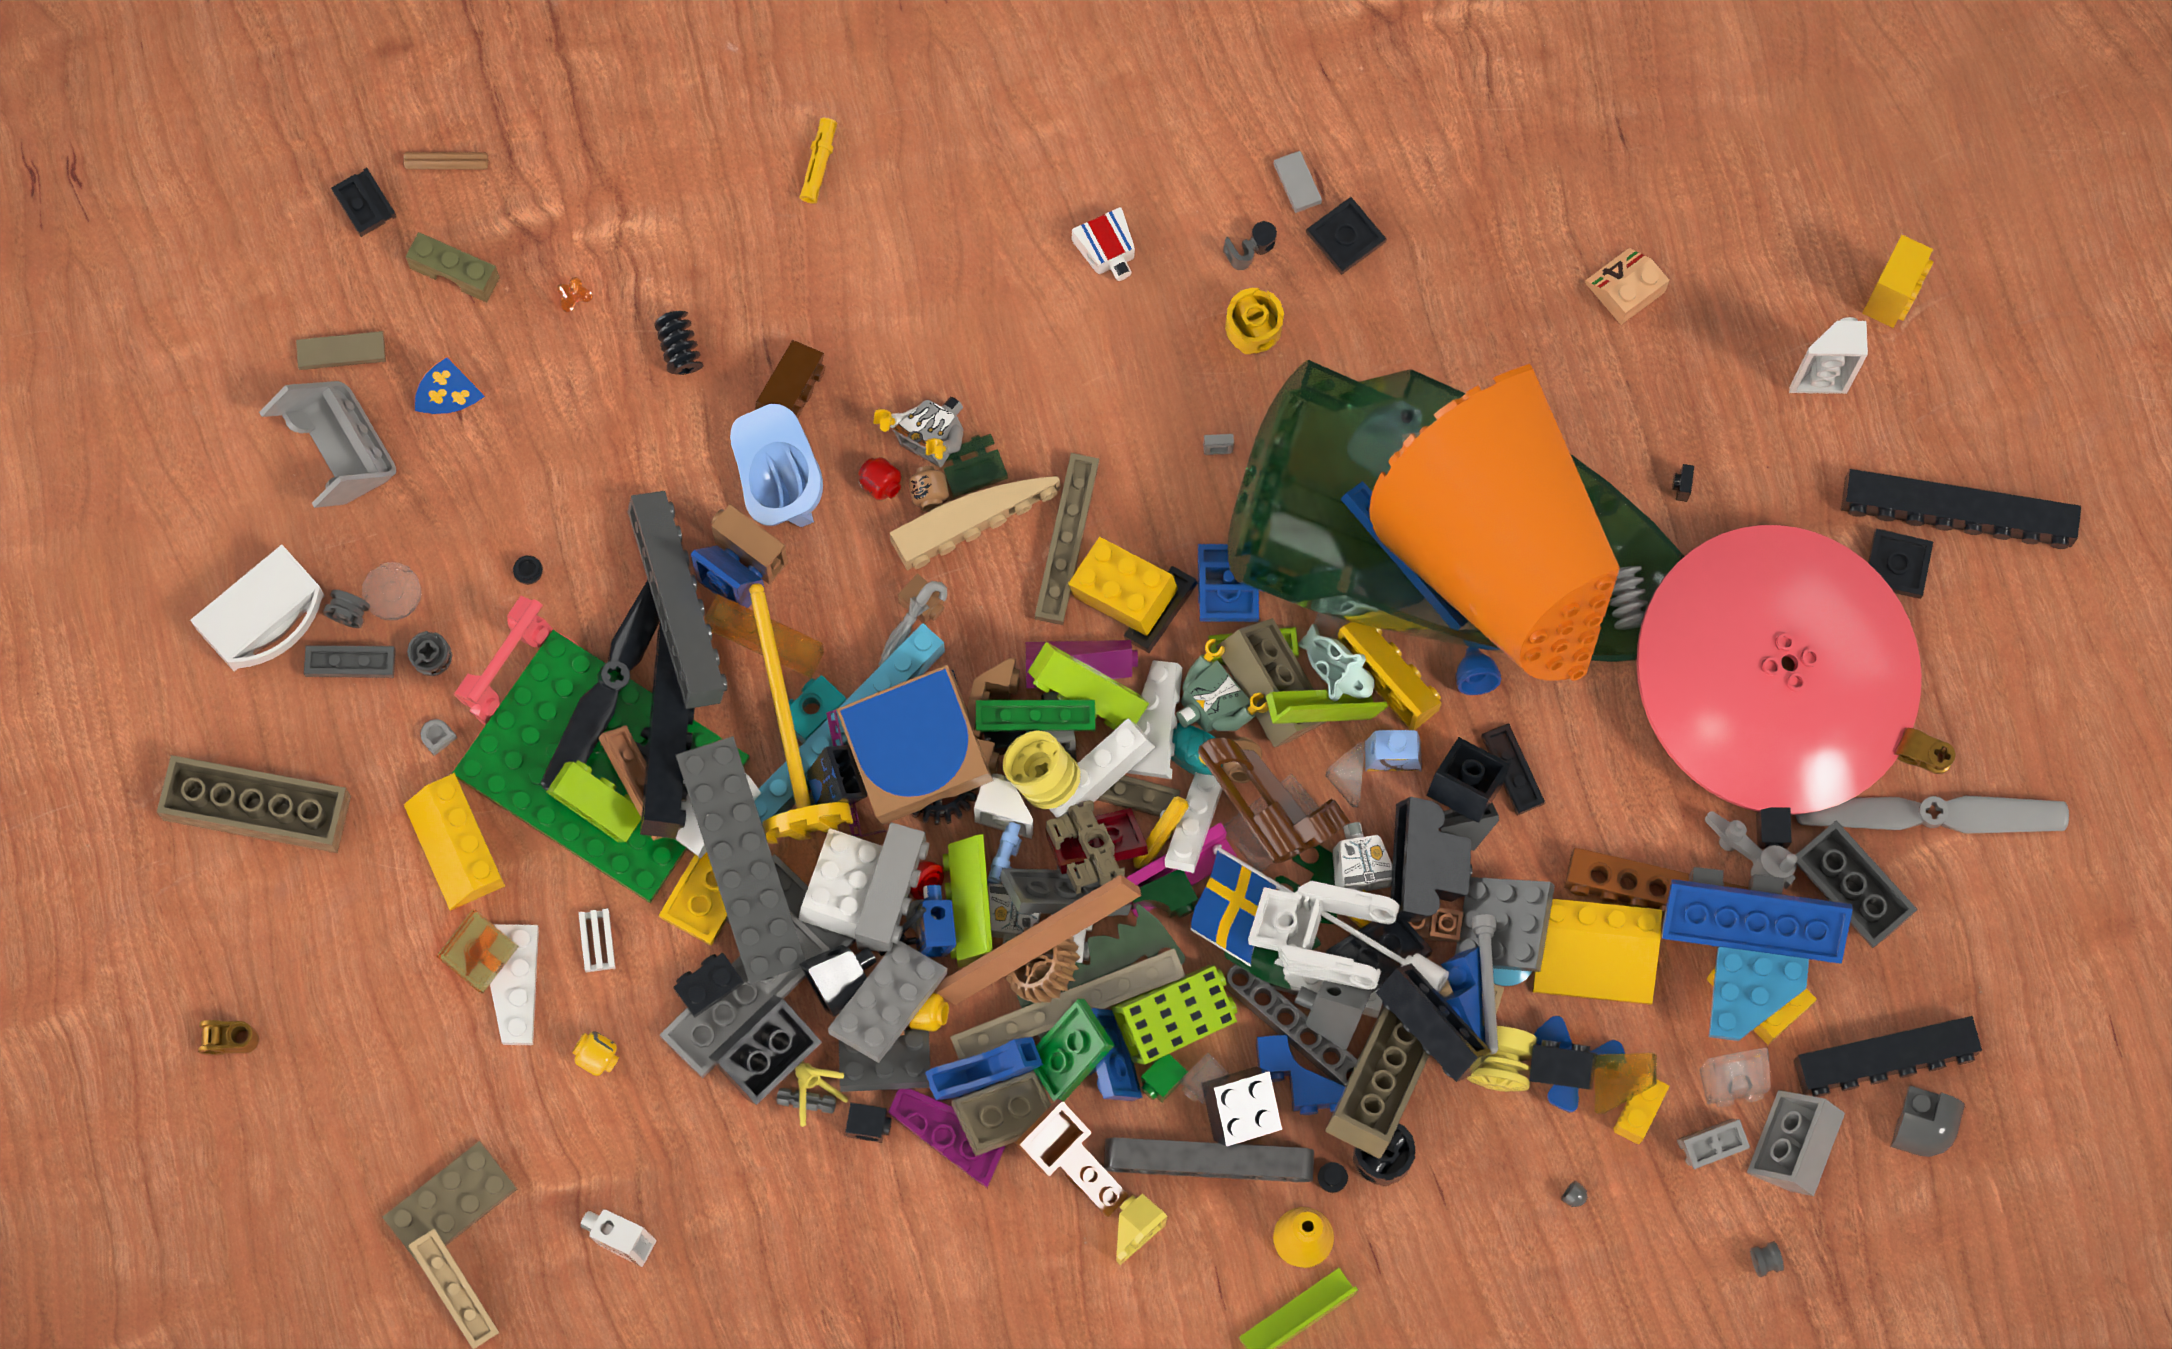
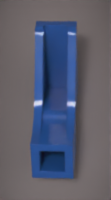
M1478 946L1457 953L1442 963L1441 966L1449 972L1448 982L1453 991L1444 1000L1486 1045L1480 948Z
M1287 1035L1257 1037L1258 1067L1270 1071L1272 1082L1285 1080L1284 1076H1289L1293 1111H1300V1115H1313L1318 1113V1109L1330 1108V1112L1334 1113L1345 1086L1300 1066L1290 1052Z
M1033 1037L1014 1039L988 1052L937 1066L925 1073L935 1100L965 1096L987 1088L998 1081L1009 1080L1028 1073L1043 1064Z

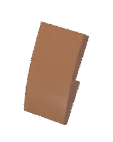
M1439 908L1436 914L1419 922L1408 923L1425 940L1459 942L1463 912Z

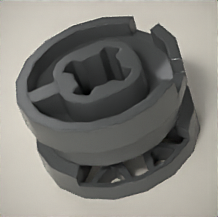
M332 590L330 595L333 599L330 601V604L325 606L323 610L324 615L340 624L361 628L364 623L362 618L364 611L369 610L370 604L351 593Z
M421 632L413 637L408 645L407 653L409 660L416 670L423 675H439L446 671L451 664L453 656L451 647L443 636L436 632Z

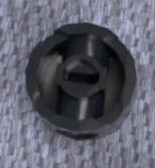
M1398 1123L1393 1137L1380 1159L1354 1146L1352 1160L1356 1170L1365 1180L1376 1185L1389 1186L1397 1183L1407 1175L1415 1159L1416 1151L1413 1136L1405 1126Z

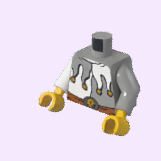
M950 396L942 407L930 400H924L919 406L903 413L891 414L888 410L878 409L874 413L873 423L875 425L880 424L879 428L884 432H887L890 427L893 428L902 447L941 468L950 454L961 449L964 429L957 414L963 409V405L956 398Z

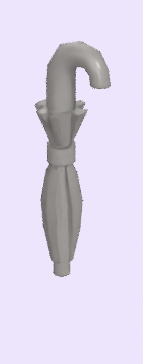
M931 581L921 589L917 597L913 596V598H910L909 612L906 613L903 618L904 620L891 632L881 655V660L878 663L880 666L908 638L911 627L917 620V616L929 609L926 603L933 592L939 591V598L943 601L946 600L947 587L942 582Z

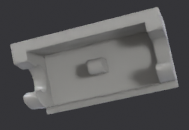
M1733 1118L1677 1139L1679 1147L1685 1151L1687 1156L1685 1162L1687 1165L1692 1166L1693 1169L1750 1148L1740 1119Z

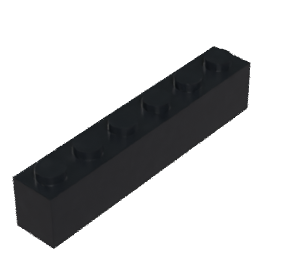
M1973 1016L1800 1054L1793 1061L1802 1094L1812 1093L1813 1097H1821L1830 1094V1089L1841 1087L1842 1091L1858 1088L1859 1082L1870 1080L1871 1085L1888 1081V1076L1899 1074L1900 1078L1917 1074V1069L1928 1067L1929 1071H1936L1945 1068L1948 1062L1957 1061L1958 1065L1967 1064L1975 1061V1056L1982 1051Z

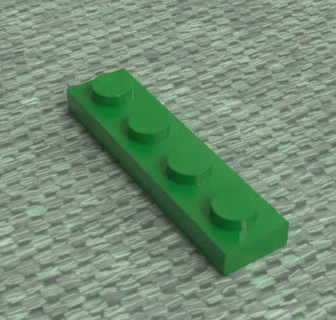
M976 700V732L1095 731V700Z

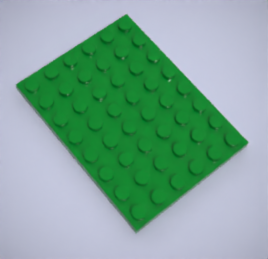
M552 630L452 774L455 773L458 780L645 901L651 903L688 848L673 838L662 837L653 841L651 836L640 835L641 820L627 842H617L546 793V790L541 786V780L580 698L598 683V673L606 664L555 630ZM616 671L608 673L611 676V682L614 683L616 680H619ZM629 679L626 686L618 691L615 714L604 733L626 725L634 741L644 747L648 740L640 736V734L650 724L652 693ZM693 720L692 725H688L687 732L692 733L691 749L723 739L695 720ZM599 741L586 762V765L592 769L590 774L599 780L603 777L616 786L614 791L623 797L625 794L629 795ZM737 748L744 767L750 757Z

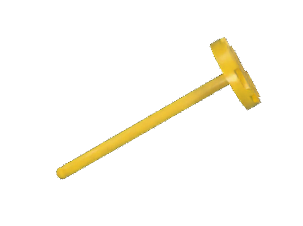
M759 583L752 584L749 588L797 808L772 816L762 822L767 842L778 843L777 838L791 837L799 841L811 838V832L820 830L828 833L829 828L839 831L837 825L844 822L853 824L850 805L845 802H834L811 806L764 587Z

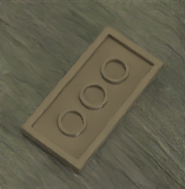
M479 1141L382 1218L417 1261L408 1246L409 1244L435 1229L445 1246H447L518 1189Z

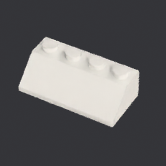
M1852 317L1836 321L1808 348L1789 387V393L1847 394L1868 355L1866 321H1858V319Z

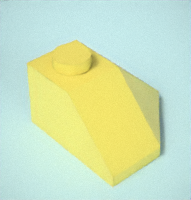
M1143 1194L1137 1199L1132 1195L1120 1206L1122 1212L1119 1213L1116 1261L1119 1265L1123 1264L1166 1226L1167 1215Z

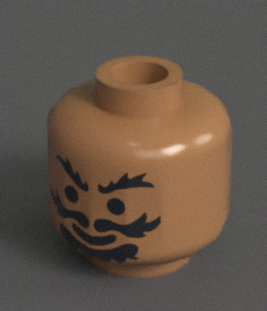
M924 466L918 468L917 473L910 477L909 487L912 503L917 507H921L922 511H931L948 500V487L943 472L934 470L932 466Z

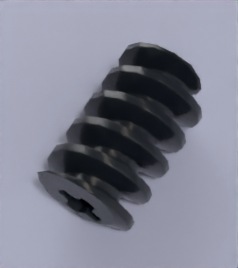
M686 311L666 313L654 323L655 329L658 331V340L661 341V350L665 352L663 357L664 361L667 362V371L675 375H686L704 367L703 362H694L701 355L699 351H691L698 345L697 341H688L695 334L693 330H685L692 325L691 320H682L688 314Z

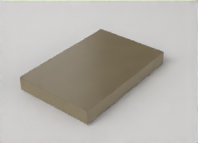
M1033 1070L952 1100L951 1105L975 1156L1016 1142L1051 1106V1103L1040 1079Z

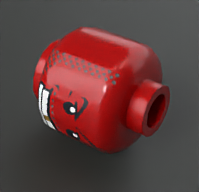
M885 458L868 459L858 472L861 488L876 500L881 501L888 497L891 499L901 489V472Z

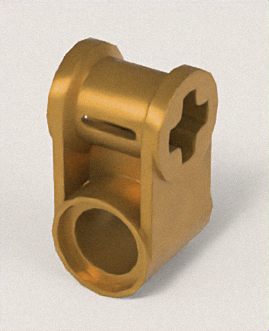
M1905 728L1895 756L1899 755L1898 760L1934 774H1944L1947 772L1956 757L1955 749L1952 745L1914 728ZM1938 753L1944 755L1942 763L1937 761Z
M205 1020L199 1023V1027L202 1028V1044L198 1047V1053L200 1054L250 1053L258 1046L259 1035L246 1022ZM242 1031H248V1039L244 1043L238 1044L236 1042L238 1034Z

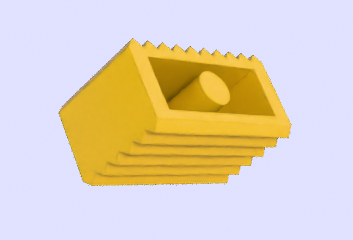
M1646 1073L1641 1074L1619 1116V1120L1613 1128L1614 1133L1636 1144H1640L1669 1089V1085Z

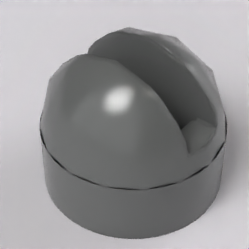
M1575 1180L1566 1189L1561 1200L1571 1207L1582 1206L1588 1198L1587 1190Z

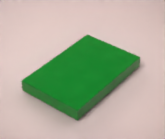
M1077 999L1036 1045L1043 1065L1034 1069V1072L1053 1102L1056 1099L1064 1102L1115 1046L1085 999Z

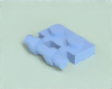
M1010 822L1002 833L1000 845L996 856L993 858L991 870L987 878V887H989V883L1001 884L999 877L1002 868H1012L1009 859L1011 855H1017L1022 841L1018 837L1021 826L1017 823Z

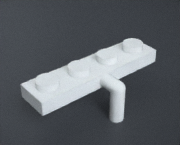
M1195 772L1186 797L1189 807L1176 826L1165 857V867L1194 873L1222 792V787L1214 776ZM1163 810V811L1160 813V818H1161V816L1163 815V813L1165 812V810Z

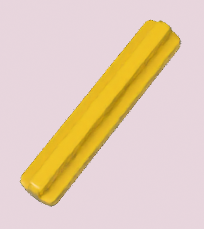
M1180 796L1173 798L1146 839L1148 854L1133 859L1134 866L1137 869H1142L1153 862L1187 811L1189 805L1186 799Z

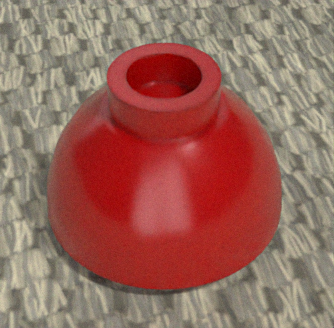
M920 861L917 870L921 871L919 882L916 888L911 887L910 889L911 895L917 900L924 899V886H941L944 881V868L932 861Z

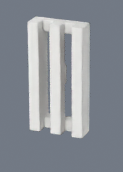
M602 909V911L592 910L587 913L578 912L585 972L616 969L609 909ZM598 918H603L608 963L602 962ZM589 919L592 921L596 958V964L591 965L586 920Z

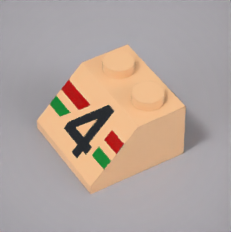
M1628 248L1585 280V284L1622 325L1665 293L1670 280L1651 258Z

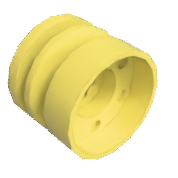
M1037 730L1027 732L1016 738L1008 747L1003 758V770L1006 778L1036 808L1052 809L1066 803L1075 794L1080 783L1081 771L1077 762L1058 740L1048 732Z
M1497 1026V1053L1490 1054L1474 1073L1467 1077V1080L1496 1091L1528 1090L1530 1081L1525 1076L1530 1075L1531 1067L1520 1061L1532 1059L1533 1045H1536L1537 1037L1523 1030Z

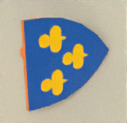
M446 356L426 371L419 382L415 395V411L429 414L451 413L473 405L485 397V394L458 365Z

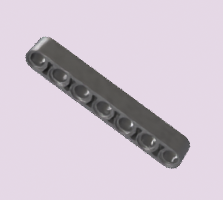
M1238 965L1232 966L1226 978V986L1229 992L1279 1035H1287L1288 1043L1331 1080L1346 1087L1348 1082L1346 1074L1353 1071L1358 1059L1347 1050L1308 1028L1305 1024L1308 1017L1268 982L1259 979ZM1235 974H1243L1247 977L1248 983L1244 986H1237L1232 982L1231 978ZM1259 993H1265L1270 997L1271 1002L1268 1005L1261 1006L1256 1003L1254 997ZM1280 1013H1289L1294 1021L1290 1025H1282L1278 1021L1277 1016ZM1310 1032L1316 1037V1042L1312 1045H1306L1301 1041L1300 1035ZM1334 1052L1338 1055L1339 1062L1330 1065L1324 1061L1323 1054Z
M1132 1138L1105 1139L1104 1169L1109 1172L1285 1182L1313 1181L1314 1150L1309 1148L1243 1144L1225 1146L1220 1143Z

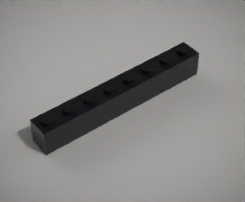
M1850 469L1844 481L1841 511H1847L1850 515L1856 517L1872 515L1877 516L1882 521H1894L1897 519L1906 521L1907 524L1912 526H1922L1923 524L1935 525L1936 529L1944 531L1960 529L1969 535L1985 533L1991 534L1994 538L2000 540L2016 538L2022 539V542L2026 544H2038L2041 542L2051 544V547L2056 549H2066L2072 547L2078 539L2081 506Z
M661 622L657 631L640 835L676 839L678 829L685 826L686 810H681V804L687 801L688 795L686 785L683 784V776L676 754L691 750L692 733L687 732L688 725L693 724L695 708L686 709Z

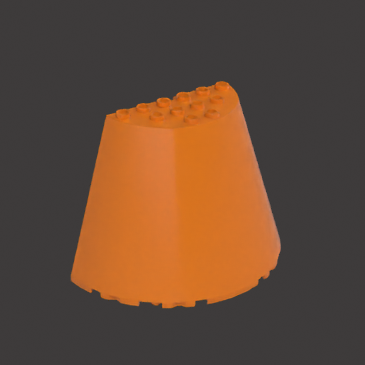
M1527 364L1493 377L1496 384L1484 390H1481L1479 385L1468 390L1463 397L1452 400L1433 414L1436 421L1430 426L1421 428L1418 437L1412 433L1403 442V447L1389 459L1388 462L1391 468L1387 475L1385 472H1381L1370 500V521L1381 543L1528 675L1540 680L1558 681L1570 679L1576 681L1587 674L1601 630L1599 624L1603 621V617H1605L1620 568L1531 364Z

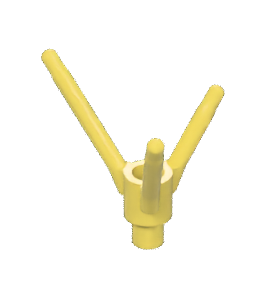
M803 1061L794 1069L799 1086L800 1126H806L807 1088L819 1085L844 1103L848 1102V1097L821 1079V1076L843 1079L844 1073L814 1068L809 1063H804Z

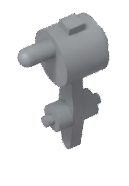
M1713 811L1707 814L1705 822L1720 836L1719 844L1721 848L1726 851L1737 850L1753 862L1751 877L1756 874L1784 878L1783 888L1785 889L1793 883L1796 878L1793 875L1797 862L1795 854L1781 846H1769L1761 850L1746 835L1747 828L1744 823L1738 820L1729 822Z

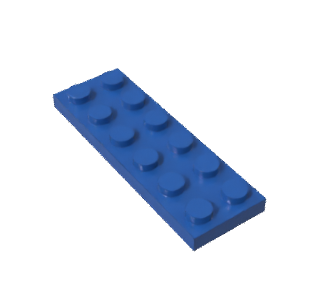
M1672 879L1661 935L1662 939L1842 964L1853 907L1852 904Z

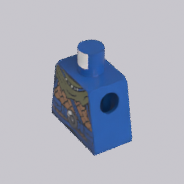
M940 885L924 886V901H921L915 909L916 913L921 907L926 908V912L915 922L916 951L927 957H947L956 946L952 901L942 900Z

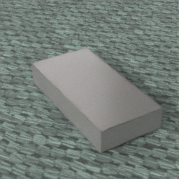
M1301 151L1274 160L1275 169L1295 213L1322 203V198Z

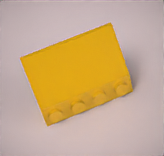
M1552 899L1541 971H1534L1532 993L1652 1005L1661 938L1662 910Z

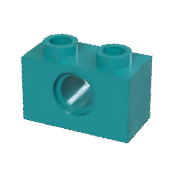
M822 675L816 680L814 678L810 679L801 690L803 693L796 700H789L796 738L802 743L827 720V712L838 709L847 700ZM813 703L820 707L815 714H807L804 711L808 704Z

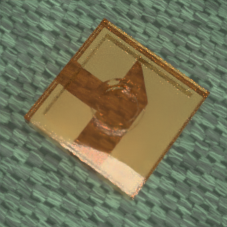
M472 909L436 957L475 990L483 994L519 945L477 910Z

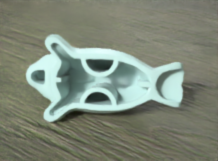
M1312 624L1307 631V635L1298 643V646L1307 650L1312 667L1321 679L1328 684L1330 699L1337 701L1343 693L1356 698L1371 696L1375 680L1372 674L1362 667L1366 661L1363 654L1353 655L1338 640L1320 636L1317 626Z

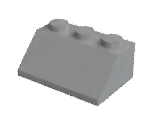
M1778 1090L1747 1173L1790 1192L1814 1196L1845 1113L1827 1099Z

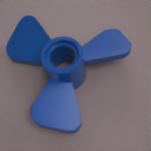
M1560 1016L1549 1018L1534 1034L1537 1037V1045H1542V1040L1560 1042V1048L1572 1049L1570 1035L1563 1018ZM1611 1040L1590 1051L1597 1053L1596 1068L1621 1071L1627 1065L1623 1045L1617 1040ZM1553 1085L1547 1094L1548 1101L1553 1106L1566 1112H1574L1579 1104V1088Z

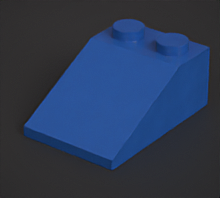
M716 545L696 549L691 553L697 581L743 615L752 604L749 588L755 583H759L764 587L763 579H761L763 575L753 566L745 567L739 562L740 558L728 548L723 550Z

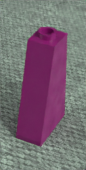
M1131 640L1048 642L1112 679L1132 677V667H1138V650H1132ZM1025 642L1026 688L1037 687L1033 684L1035 679L1028 673V670L1046 642Z

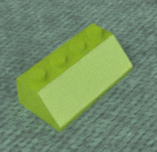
M983 834L948 844V853L943 854L944 872L950 871L951 882L945 883L946 900H952L956 936V946L950 954L951 959H957L958 967H966L993 951Z

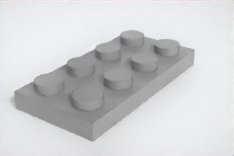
M901 941L898 944L894 943L891 951L885 954L829 1026V1034L879 1063L945 978L947 968Z

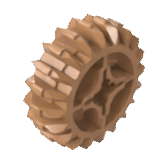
M1070 937L1009 973L1006 980L1011 984L1010 989L1017 993L1020 998L1033 1003H1050L1052 998L1060 999L1061 991H1068V982L1075 981L1072 976L1073 972L1079 970L1075 962L1081 957L1076 953L1079 946L1074 942V937Z

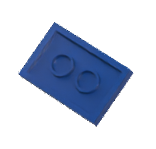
M1091 1008L1115 1046L1089 1075L1097 1072V1086L1103 1099L1134 1101L1142 1098L1135 1065L1132 1062L1112 1010Z

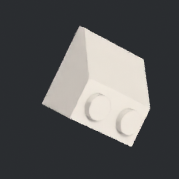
M992 774L994 781L982 785L974 806L975 822L1005 831L1006 826L1010 822H1014L1021 826L1018 835L1032 839L1033 818L1016 787L1009 782L1006 776Z

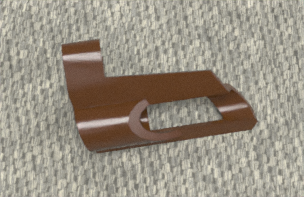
M1227 738L1208 739L1199 746V756L1275 864L1287 861L1307 849L1318 846L1350 823L1340 806L1332 798L1306 815L1254 750H1242L1237 742ZM1228 762H1239L1267 802L1268 807L1255 816L1220 765Z

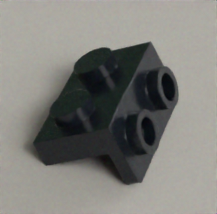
M724 953L718 956L713 954L707 957L701 963L702 967L694 973L688 971L676 980L677 984L673 987L675 993L681 998L694 1018L744 984L742 978Z

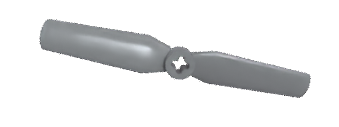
M1932 796L1926 798L1922 803L1900 797L1852 798L1835 807L1819 812L1796 815V819L1801 825L1830 826L1837 820L1842 827L1903 830L1923 824L1928 828H1938L1942 825V827L1965 834L2066 830L2069 823V809L2064 801L1962 796L1949 801ZM1931 805L1935 806L1936 811L1941 812L1936 819H1932V815L1926 813Z

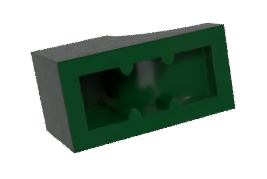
M1176 870L1140 887L1141 896L1131 901L1130 904L1133 910L1139 904L1143 907L1160 908L1166 911L1170 918L1176 915L1182 918L1194 912V906L1198 902V897L1185 872Z

